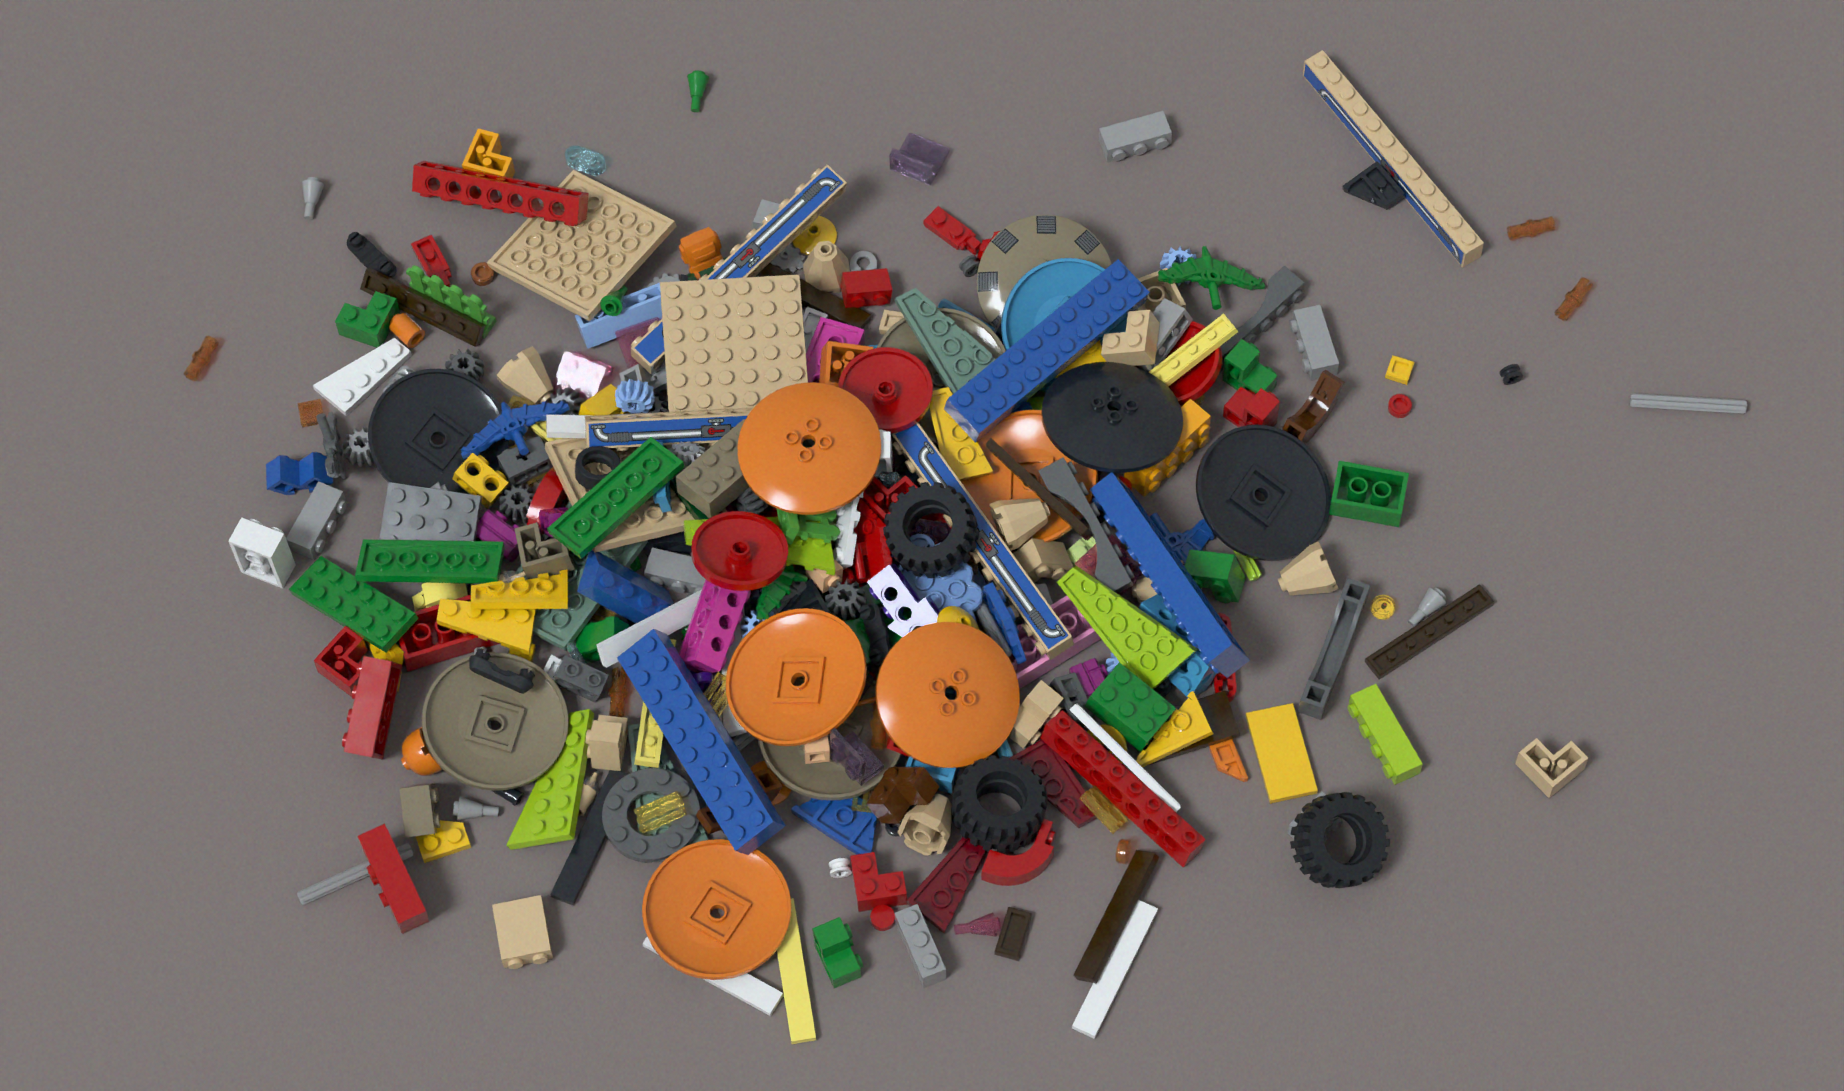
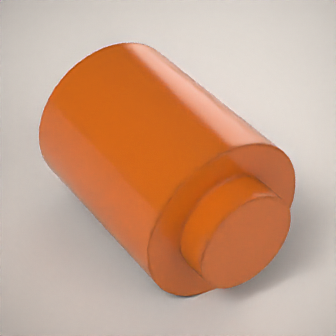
M406 313L396 314L390 321V331L408 348L417 346L423 340L425 331Z

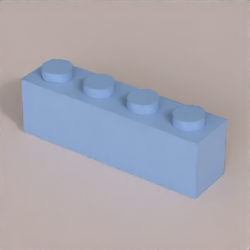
M660 283L624 296L622 311L617 316H609L602 309L591 321L575 315L587 349L651 325L656 320L659 322L662 319Z

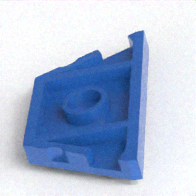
M993 582L983 586V599L1008 643L1014 659L1018 665L1026 662L1027 660L1018 637L1019 631L1014 622L1016 618L1011 607L1007 608L1005 606L1006 599L1002 590H996Z
M857 796L844 800H819L811 798L810 801L800 806L795 805L792 807L791 812L856 855L872 852L877 817L866 805L867 802Z

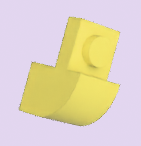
M423 583L422 591L414 595L412 600L414 610L418 611L438 605L440 599L454 600L468 594L465 583Z

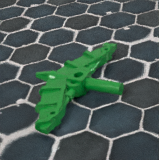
M1206 246L1202 247L1201 258L1194 259L1189 257L1183 263L1178 264L1174 262L1171 268L1158 272V281L1168 282L1169 284L1191 281L1198 282L1204 288H1208L1214 310L1222 308L1218 287L1222 284H1233L1248 290L1265 288L1260 277L1257 279L1245 272L1246 269L1232 266L1226 260L1222 262L1212 258Z
M793 564L786 566L782 574L775 581L762 587V594L758 599L756 607V619H768L770 617L769 613L774 608L779 609L781 607L780 601L782 598L790 594L791 589L789 587L793 581L807 582L808 577L796 572Z

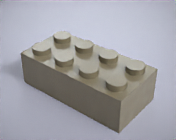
M744 419L676 476L677 492L708 518L720 513L749 488L741 472L738 460V438L745 421Z

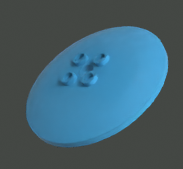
M1061 258L1042 263L1022 276L1009 293L1002 313L1001 332L1005 350L1013 346L1105 269L1090 261L1077 258ZM1127 318L1108 334L1126 332ZM1053 378L1049 383H1047V384H1046L1043 388H1041L1040 390H1041V391H1044V392H1047V390H1048V388L1050 387V385H1051L1057 378Z

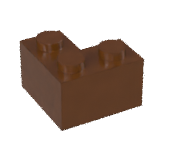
M889 767L884 772L877 787L873 790L866 805L881 823L899 824L910 805H929L939 785L925 767Z

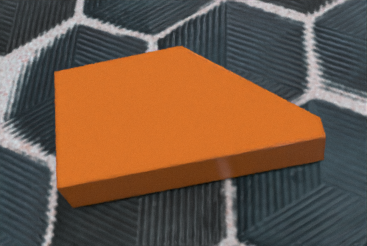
M1233 739L1209 746L1218 771L1240 781H1248V776Z

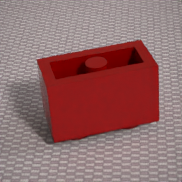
M888 269L842 272L841 292L845 308L890 304L892 286Z

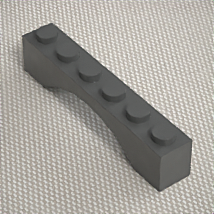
M1283 266L1268 280L1265 300L1257 313L1249 321L1237 328L1238 333L1220 346L1222 350L1220 372L1224 368L1225 357L1241 339L1247 343H1253L1261 331L1265 332L1269 329L1274 319L1282 317L1293 302L1297 303L1303 297L1305 282L1286 266Z
M1063 457L1039 470L1049 492L1054 497L1072 505L1084 516L1090 525L1097 547L1095 576L1098 581L1117 594L1133 586L1131 578L1134 575L1128 564L1122 565L1119 558L1123 555L1117 544L1111 545L1108 539L1111 533L1106 524L1100 525L1097 519L1100 513L1094 502L1088 503L1085 496L1089 493L1083 482L1077 483L1074 475L1078 473L1071 461L1067 463Z
M1347 578L1325 642L1300 699L1299 713L1319 720L1322 719L1367 602L1370 585Z

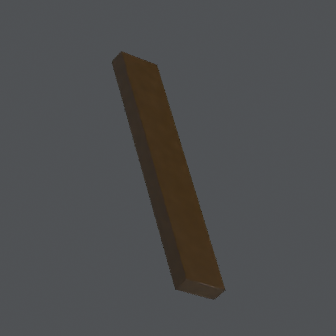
M769 263L755 277L793 274ZM800 278L803 306L827 314L828 319L861 329L870 321L871 314L855 307L845 308L844 300L824 290L821 291Z
M372 268L365 270L360 290L372 296L377 291L397 299L400 310L474 347L480 345L485 329L484 324Z
M992 438L987 441L986 447L1039 498L1046 502L1085 541H1088L1093 536L1092 532L1001 446Z
M1479 584L1365 658V663L1380 680L1492 607L1494 601Z
M1141 850L1135 851L1073 975L1077 980L1097 984L1159 859L1156 853Z

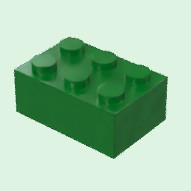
M1339 461L1329 514L1399 527L1409 473Z
M1120 662L1091 694L1085 704L1089 711L1105 724L1117 729L1124 736L1125 740L1140 752L1153 739L1164 723L1169 720L1176 709Z

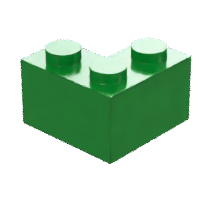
M375 291L366 310L344 303L335 320L339 335L376 348L383 345L390 332L391 319L400 313L397 299Z
M1243 339L1225 357L1223 381L1236 390L1243 387L1256 394L1262 388L1266 392H1272L1277 385L1278 375L1272 368L1265 367L1259 363L1260 351L1253 343H1247Z
M1189 549L1185 568L1199 588H1210L1215 599L1219 602L1239 603L1245 575L1235 554Z
M838 917L812 928L814 946L833 988L861 978L860 968L864 966L859 954L854 955L851 949L854 946L851 938L853 935L848 923L843 925L841 918Z

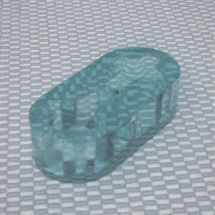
M571 146L565 151L566 164L573 169L593 176L601 175L606 170L605 158L600 153L580 146ZM576 154L579 155V158L576 157L574 160H572L571 156L575 157Z

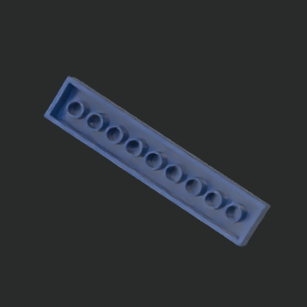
M1117 259L950 396L946 401L944 410L976 443L1101 340L1104 334H1108L1124 321L1129 311H1136L1146 302L1150 292Z
M1114 473L1108 474L1090 488V491L1095 496L1092 501L1100 511L1102 510L1105 513L1103 517L1111 527L1116 529V536L1123 544L1127 545L1129 548L1127 551L1130 556L1141 565L1139 569L1146 578L1152 581V588L1159 596L1163 597V603L1166 608L1177 617L1175 618L1177 624L1183 631L1186 630L1189 634L1187 636L1188 640L1195 648L1199 649L1201 652L1199 655L1206 665H1210L1216 674L1221 672L1228 678L1249 662L1250 659L1131 489Z
M652 629L618 656V661L734 850L749 855L784 828L786 825L667 634Z

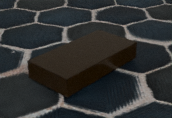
M1008 907L994 955L1019 961L1032 913Z

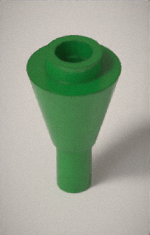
M695 70L688 74L687 78L692 98L691 111L699 112L700 101L709 81V76L705 75L703 71Z
M623 285L618 291L601 299L600 306L604 313L609 316H617L621 313L624 295L628 291L626 286Z

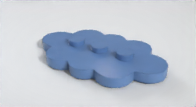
M916 534L910 537L911 542L919 547L936 546L932 539L925 534ZM961 562L959 564L961 569L956 572L953 569L947 571L948 576L941 577L940 574H935V578H927L925 574L921 577L915 576L912 571L907 572L900 565L899 570L921 600L931 597L940 611L948 606L960 607L967 611L976 621L973 612L981 607L984 596L981 588L973 582L974 574L972 568L967 563Z

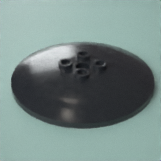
M1094 362L1068 370L1050 385L1042 404L1043 427L1054 446L1074 462L1103 472H1135L1156 465L1175 449L1183 428L1181 406L1170 388L1151 373L1123 363ZM1115 407L1119 409V411H1111L1108 408Z
M426 369L410 373L390 385L382 393L373 408L368 426V446L372 460L379 473L387 482L430 488L439 482L440 485L445 484L448 491L469 494L452 480L454 472L467 459H463L461 449L472 441L475 433H479L488 425V421H493L502 414L501 406L484 385L463 373L448 369ZM439 434L444 438V443L436 445L432 442L431 437ZM503 438L497 442L495 441L478 455L484 457L489 463L488 466L494 471H500L501 468L497 456L508 449L509 440ZM475 468L467 469V472L472 476L479 474Z
M1246 425L1232 429L1221 435L1210 445L1198 466L1196 495L1203 518L1212 532L1225 545L1244 556L1263 561H1279L1294 557L1313 544L1326 527L1331 505V491L1327 475L1315 454L1302 441L1284 430L1267 425ZM1255 491L1262 492L1265 500H1257Z

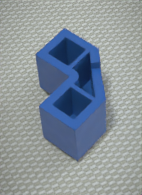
M312 452L300 461L285 455L277 456L266 464L267 489L284 495H293L295 490L309 489V492L312 493L318 481L331 485L333 478L327 475L325 468L327 456L319 452Z

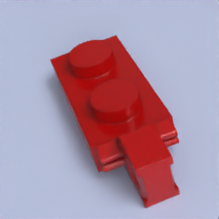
M939 206L923 220V225L956 250L967 249L974 255L979 252L981 242L975 238L976 234Z
M429 235L411 243V247L426 275L430 278L432 275H436L443 280L444 285L450 287L451 284L448 279L452 277L451 271L433 236Z

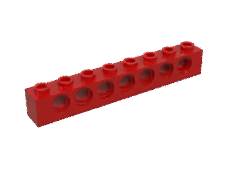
M422 161L413 166L412 192L420 193L422 197L438 196L443 201L458 200L463 205L478 204L482 205L483 209L492 210L498 208L508 214L518 212L523 213V216L528 218L538 216L543 217L548 222L563 221L568 226H577L587 219L589 193L428 161ZM436 178L439 180L440 186L437 184ZM456 182L459 183L461 190L457 188ZM477 186L481 189V194L477 191ZM497 191L501 192L502 198L498 196ZM518 194L522 197L523 203L519 200ZM539 199L543 201L544 207L540 205ZM559 203L563 204L564 211L560 208Z
M1061 710L1046 723L1040 739L1184 868L1199 854L1206 839L1069 715Z

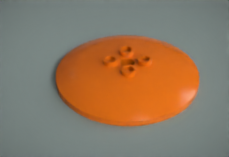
M824 383L793 384L769 394L748 414L738 438L739 465L749 487L767 504L793 514H822L847 505L856 499L871 483L881 458L880 432L869 409L848 391ZM806 439L815 441L814 446L810 448L804 447L802 443Z
M1023 410L1011 413L977 442L993 473L961 481L996 531L997 528L991 515L989 504L998 500L1035 499L1039 497L986 447V443L990 438L1001 446L1029 474L1035 476L1036 480L1047 490L1048 488L1039 470L1063 457L1067 463L1071 461L1078 473L1074 475L1077 483L1083 482L1089 493L1085 496L1088 503L1091 504L1094 498L1090 488L1097 484L1098 470L1074 462L1054 446L1043 427L1042 410ZM1055 497L1079 520L1083 518V515L1072 505ZM1048 506L1050 515L1047 516L1048 523L1025 543L1032 538L1041 539L1044 542L1054 541L1069 532L1072 527ZM1000 536L1003 541L1006 540L1005 536Z
M802 608L775 614L755 626L742 639L734 651L726 675V696L730 710L738 723L749 734L768 744L798 746L814 742L837 729L850 716L858 704L866 681L865 653L852 629L844 621L828 612ZM798 677H805L802 685L794 686V682Z
M937 622L924 625L909 632L890 649L878 673L876 704L882 725L892 741L903 752L923 764L939 768H960L972 765L974 761L987 758L1008 738L1018 715L1020 703L1019 684L1010 659L991 637L965 624ZM947 687H952L956 690L957 696L954 700H949L945 696V689Z
M705 840L681 848L659 865L650 878L644 893L642 917L646 935L652 947L666 963L676 970L696 978L722 980L738 977L753 971L765 963L777 951L789 928L791 898L783 874L765 854L757 849L749 855L737 852L729 840ZM714 909H722L724 911V915L721 918H713L710 914Z

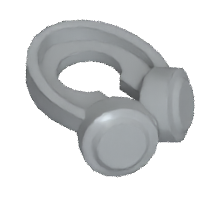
M859 251L850 260V271H861L857 261L863 257L870 261L866 270L877 269V260L871 252Z

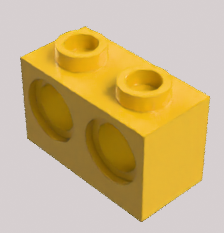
M472 453L454 472L452 480L469 494L483 496L481 504L489 509L502 495L504 489H507L509 482L506 481L507 478L502 472L494 471L488 466L489 463L481 455L476 456ZM475 468L479 474L472 476L467 472V469ZM493 483L497 489L490 491L485 487V484Z

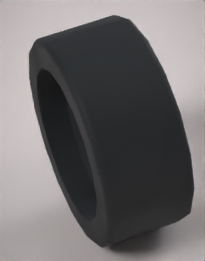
M592 446L578 454L575 464V478L581 486L591 490L609 474L595 475L589 473L584 468L587 464L599 462L606 464L611 470H614L620 464V458L611 449L602 446Z

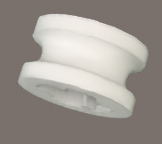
M838 858L830 861L829 868L832 869L830 876L833 878H843L851 875L850 859Z

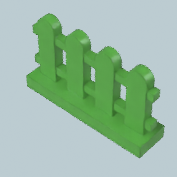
M413 265L407 269L406 274L411 278L409 285L412 289L484 324L485 329L482 338L485 339L497 321L495 316L485 312L487 306L483 304V301L478 296L471 294L468 297L463 294L462 289L458 286L451 285V287L444 285L443 280L438 276L432 275L431 278L426 276L424 271L418 266Z
M777 509L780 529L784 533L788 544L792 545L796 536H800L801 540H807L809 537L823 539L824 543H830L831 540H837L840 534V529L837 526L829 525L837 516L835 510L822 514L801 515ZM806 520L820 521V523L806 522Z

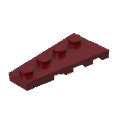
M1043 740L1036 742L1009 758V760L1013 761L1018 759L1022 761V765L1025 767L1029 765L1034 769L1033 774H1038L1043 780L1042 785L1046 786V798L1078 828L1100 817V812L1067 763Z
M962 837L906 902L910 907L918 904L923 917L944 934L986 853V850H983V846L978 845L976 847L972 845L970 838L965 839Z

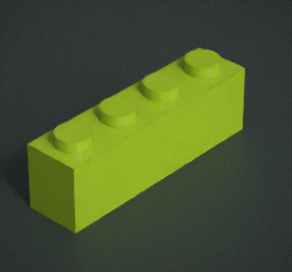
M1377 684L1350 695L1347 706L1351 717L1353 719L1356 718L1359 722V730L1365 739L1368 738L1371 743L1370 748L1376 759L1379 758L1382 762L1385 776L1388 779L1391 778L1394 785L1420 774L1423 763Z

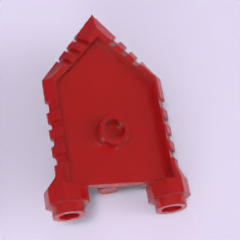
M862 498L859 499L856 509L861 513L856 528L853 529V532L857 534L853 565L850 568L855 576V582L859 583V588L863 587L864 583H867L868 580L893 562L883 531L886 524L878 518V515L870 509Z

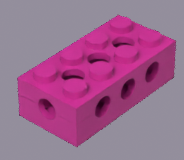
M820 317L806 352L808 383H819L821 349L827 341L864 346L865 329Z
M705 580L679 652L689 670L696 673L719 672L725 666L727 650L734 642V631L736 625L740 623L743 617L742 609L744 603L750 597L751 590H728Z

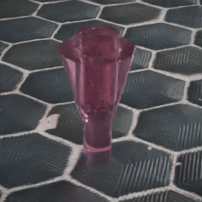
M992 912L972 920L970 923L954 925L955 935L971 933L997 937V932L1001 931L999 916L995 917Z

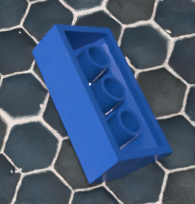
M593 549L589 552L577 590L578 593L635 624L674 604L667 589L600 552L595 553Z

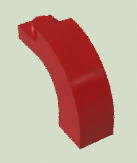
M554 467L544 476L533 496L526 515L528 518L527 525L538 522L540 527V510L560 508L563 501L567 498V494Z
M1046 819L1043 820L1033 846L1022 854L1006 855L989 850L981 871V880L996 885L1014 886L1029 882L1039 876L1048 867L1054 856V846H1051L1056 834L1053 831V822Z

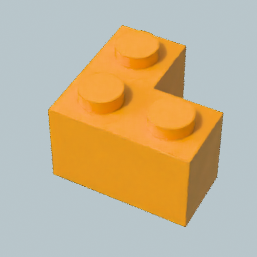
M478 128L462 163V168L513 178L515 174L512 158L499 155L502 150L499 134Z

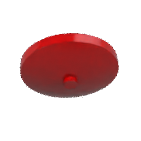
M1192 321L1166 358L1202 331L1205 326ZM1218 347L1168 386L1178 399L1180 406L1184 405L1189 399L1194 401L1201 397L1216 381L1222 366L1221 347Z
M891 347L874 348L857 355L844 368L838 385L839 388L848 391L864 403L873 415L879 430L891 433L906 430L918 423L927 413L933 397L931 375L923 362L907 351Z
M731 511L715 515L699 526L692 539L691 557L697 571L710 583L728 590L749 591L767 586L782 574L788 560V542L782 530L769 519L751 512Z

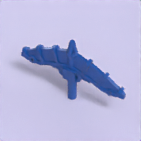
M543 401L542 404L529 406L528 404H523V407L511 409L505 402H502V414L493 421H488V425L483 430L475 433L472 441L466 447H462L461 455L463 459L468 458L472 453L478 455L495 441L497 442L503 438L514 440L520 454L526 455L529 449L523 436L528 431V427L536 424V422L546 421V415H561L570 410L565 401H560V403H547V401Z
M1157 512L1150 516L1180 561L1184 562V566L1189 549L1203 551L1202 549L1208 540H1213L1215 537L1205 519L1200 520L1194 528L1183 533H1170ZM1131 556L1121 562L1123 566L1128 564L1131 571H1141L1139 569L1141 565Z

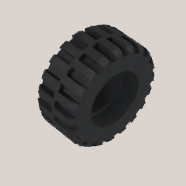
M928 482L921 483L919 488H915L913 485L908 488L909 492L906 494L901 492L896 496L898 501L890 504L888 509L891 513L885 515L884 522L886 526L883 528L887 539L888 548L902 568L907 572L912 571L918 577L925 574L927 578H935V574H940L941 577L948 576L947 571L953 569L956 572L961 569L959 564L969 561L970 556L968 553L975 551L977 547L975 540L979 538L977 519L965 497L960 492L957 493L955 488L949 485L944 488L943 484L939 482H934L933 486H930ZM941 513L951 518L952 529L948 537L940 544L933 547H919L911 542V530L915 523L923 516Z
M989 756L986 761L983 759L974 761V766L968 765L964 769L955 786L951 808L955 827L957 829L961 828L960 834L965 839L970 838L972 845L976 847L978 845L983 846V850L986 851L995 849L999 853H1004L1005 849H1009L1012 852L1018 850L1019 845L1025 847L1030 843L1031 839H1035L1038 835L1047 808L1046 786L1042 785L1043 780L1038 774L1034 775V769L1029 765L1025 767L1022 765V761L1015 759V761L1009 760L1007 756H1002L1001 759L996 758V756ZM988 793H1003L1012 797L1019 804L1021 810L1007 816L995 815L985 810L980 805L978 798Z
M1342 792L1317 797L1312 800V803H1307L1302 808L1303 813L1297 814L1294 820L1297 826L1291 829L1294 841H1290L1291 849L1295 848L1296 855L1293 856L1295 863H1301L1300 870L1304 875L1310 874L1309 880L1314 883H1321L1323 887L1345 888L1361 885L1362 882H1368L1374 878L1373 873H1379L1383 867L1380 862L1386 861L1388 857V852H1385V849L1390 847V839H1386V832H1389L1388 825H1383L1382 820L1384 816L1381 812L1375 811V804L1371 801L1365 802V797L1359 794L1353 795L1350 792ZM1335 817L1345 820L1353 829L1356 838L1354 854L1345 864L1335 861L1325 847V830L1328 823Z

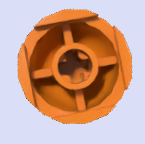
M422 727L412 731L402 743L403 757L401 761L407 770L411 769L414 773L421 776H431L440 772L442 768L434 760L426 746Z

